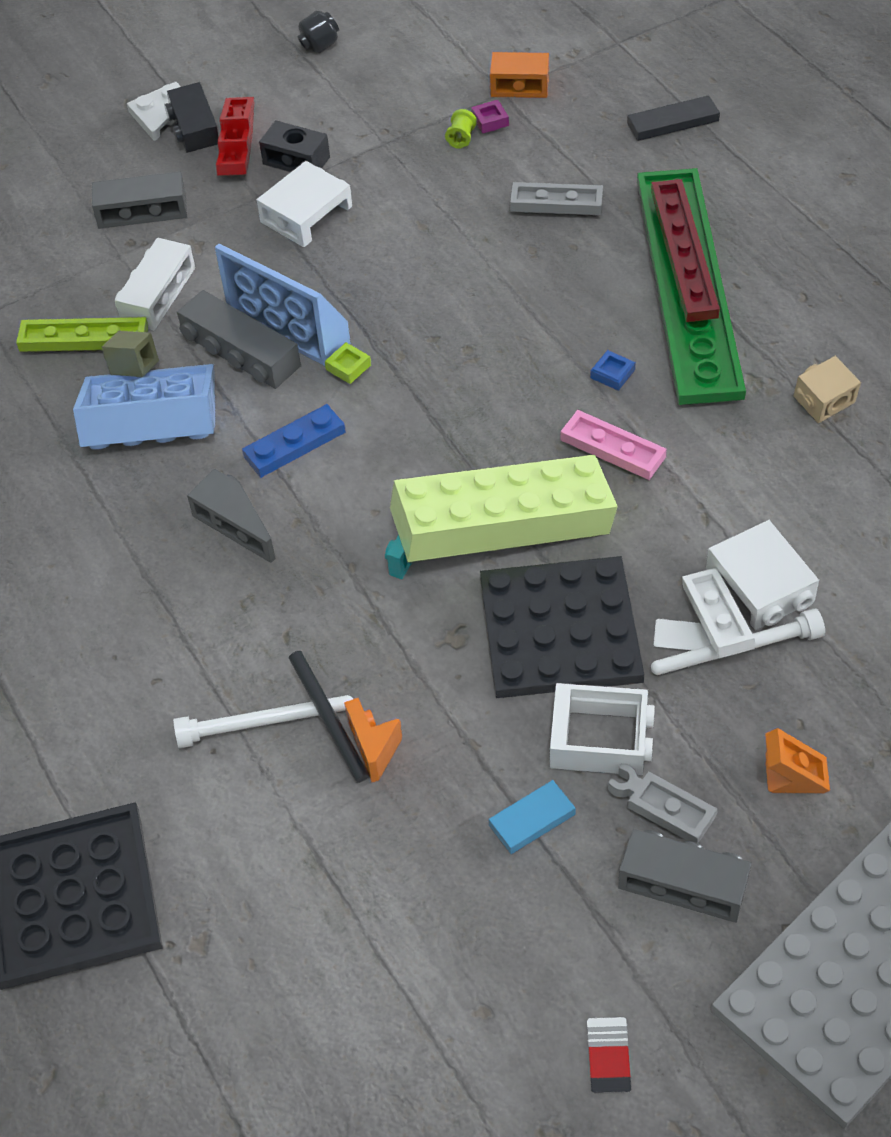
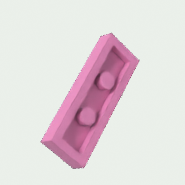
M580 410L575 412L561 430V441L648 480L651 479L666 458V448Z

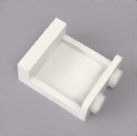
M307 161L256 199L260 222L302 247H305L312 241L310 227L337 205L346 210L352 207L350 185Z
M770 520L708 548L706 570L717 568L720 575L725 578L750 610V625L754 630L765 625L772 626L778 623L784 616L796 610L803 611L815 601L819 579Z

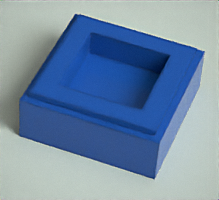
M607 350L591 369L590 378L619 391L635 371L636 362Z

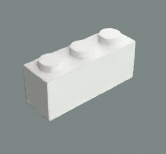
M157 238L151 248L146 250L144 258L138 267L131 272L130 278L123 289L116 295L115 306L119 317H146L148 330L155 331L195 270L191 246Z

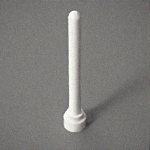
M816 608L801 612L800 617H796L792 623L753 633L755 648L797 636L800 639L807 638L809 641L824 637L825 626L820 612ZM713 645L656 660L651 664V671L655 675H661L715 660L719 657Z
M345 695L329 698L328 700L335 712L345 711L344 702L353 698ZM313 702L201 722H197V719L189 720V716L175 718L173 721L179 749L194 746L193 742L200 741V737L319 716V713Z

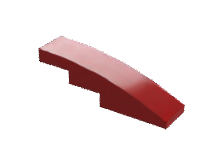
M254 97L226 98L219 119L221 132L218 139L217 176L247 174L252 144Z

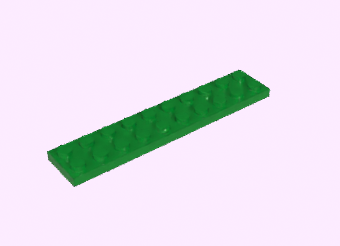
M698 168L637 173V185L678 405L745 400V383ZM682 179L720 308L718 319L686 322L651 194V182Z

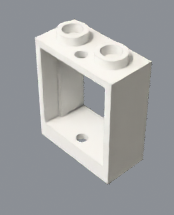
M556 683L550 743V768L619 774V766L627 764L636 771L637 775L642 776L644 761H651L653 745V738H645L646 728H653L655 705H647L648 690ZM570 713L636 717L634 750L568 745Z

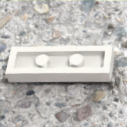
M717 568L682 576L683 588L718 657L723 658L755 649V638Z

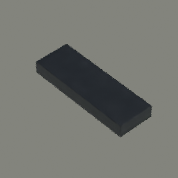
M708 95L629 114L627 116V124L637 141L717 122L720 118V112Z

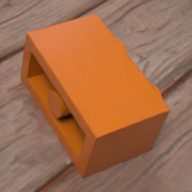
M492 52L490 69L491 97H548L549 53Z

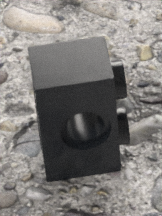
M277 120L274 121L259 141L263 165L292 172L305 161L316 167L323 168L330 158L327 134Z

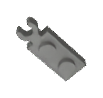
M627 764L619 766L618 774L627 779V782L618 783L613 779H610L608 782V790L611 794L617 797H630L628 800L629 809L687 841L699 844L717 815V808L649 771L644 779L637 777L636 771Z

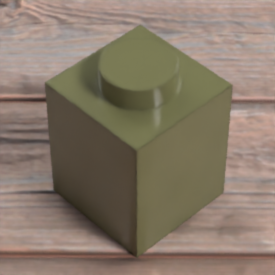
M118 331L102 346L104 358L111 375L144 377L159 362L154 341L149 332Z

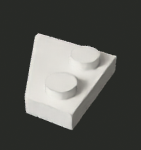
M177 82L167 84L158 90L142 95L127 103L129 113L154 141L161 136L160 129L166 123L170 126L174 123V120H168L164 104L169 103L167 90L181 87Z

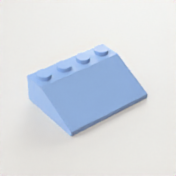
M221 244L215 246L227 304L298 344L299 353L324 366L325 360L345 342L351 344L348 321L320 293Z
M214 364L150 370L144 377L111 374L85 377L73 408L80 447L90 446L91 449H103L110 444L123 443L125 446H135L145 440L156 439L157 442L165 443L175 440L176 437L189 436L191 439H202L209 434H214Z

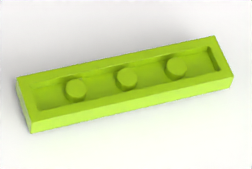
M146 317L21 320L16 344L19 352L103 350L102 346L118 331L148 332V322Z

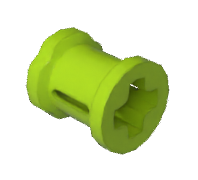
M459 109L452 114V125L447 128L445 139L450 146L461 149L469 145L471 141L470 132L474 130L477 119L471 111Z

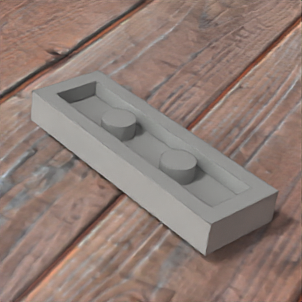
M513 182L510 212L601 215L603 185Z

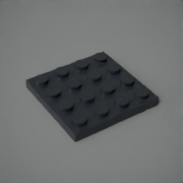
M622 556L480 571L496 699L553 693L556 690V683L602 687L644 683V669Z
M136 802L0 836V990L163 949L140 813Z

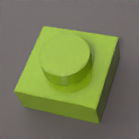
M347 342L325 360L326 370L349 384L371 366L370 356Z

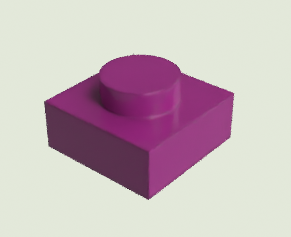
M499 100L471 107V112L475 115L477 126L482 134L509 126V116Z

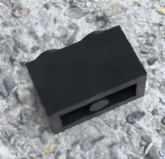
M200 82L167 90L169 103L164 104L168 120H174L176 125L172 127L177 143H183L186 153L218 145L217 124Z

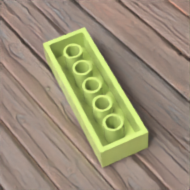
M595 455L394 480L390 510L408 562L610 534L618 507Z

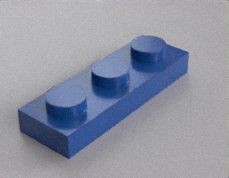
M325 404L242 448L243 456L258 476L262 478L346 433L345 424L330 406Z

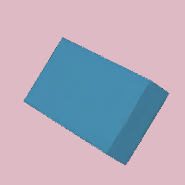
M554 780L489 818V826L509 853L513 854L576 815V808Z

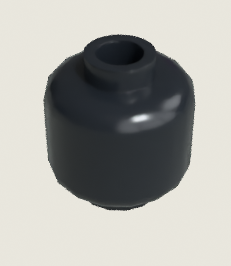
M314 11L300 21L298 25L300 35L297 38L306 51L311 48L314 52L321 53L338 39L337 32L339 27L328 12Z

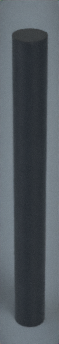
M302 651L293 652L288 658L356 783L365 781L370 775Z

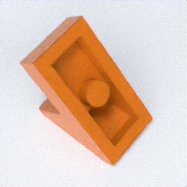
M359 698L346 701L344 705L347 722L364 765L370 775V780L372 783L379 781L402 740L400 719H394L376 726L371 710L364 711Z
M779 728L765 733L767 748L765 754L769 792L826 793L830 791L826 756Z

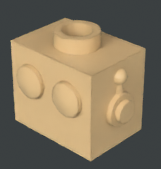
M835 355L819 365L814 364L810 366L803 374L798 376L793 397L819 424L854 404L861 382Z

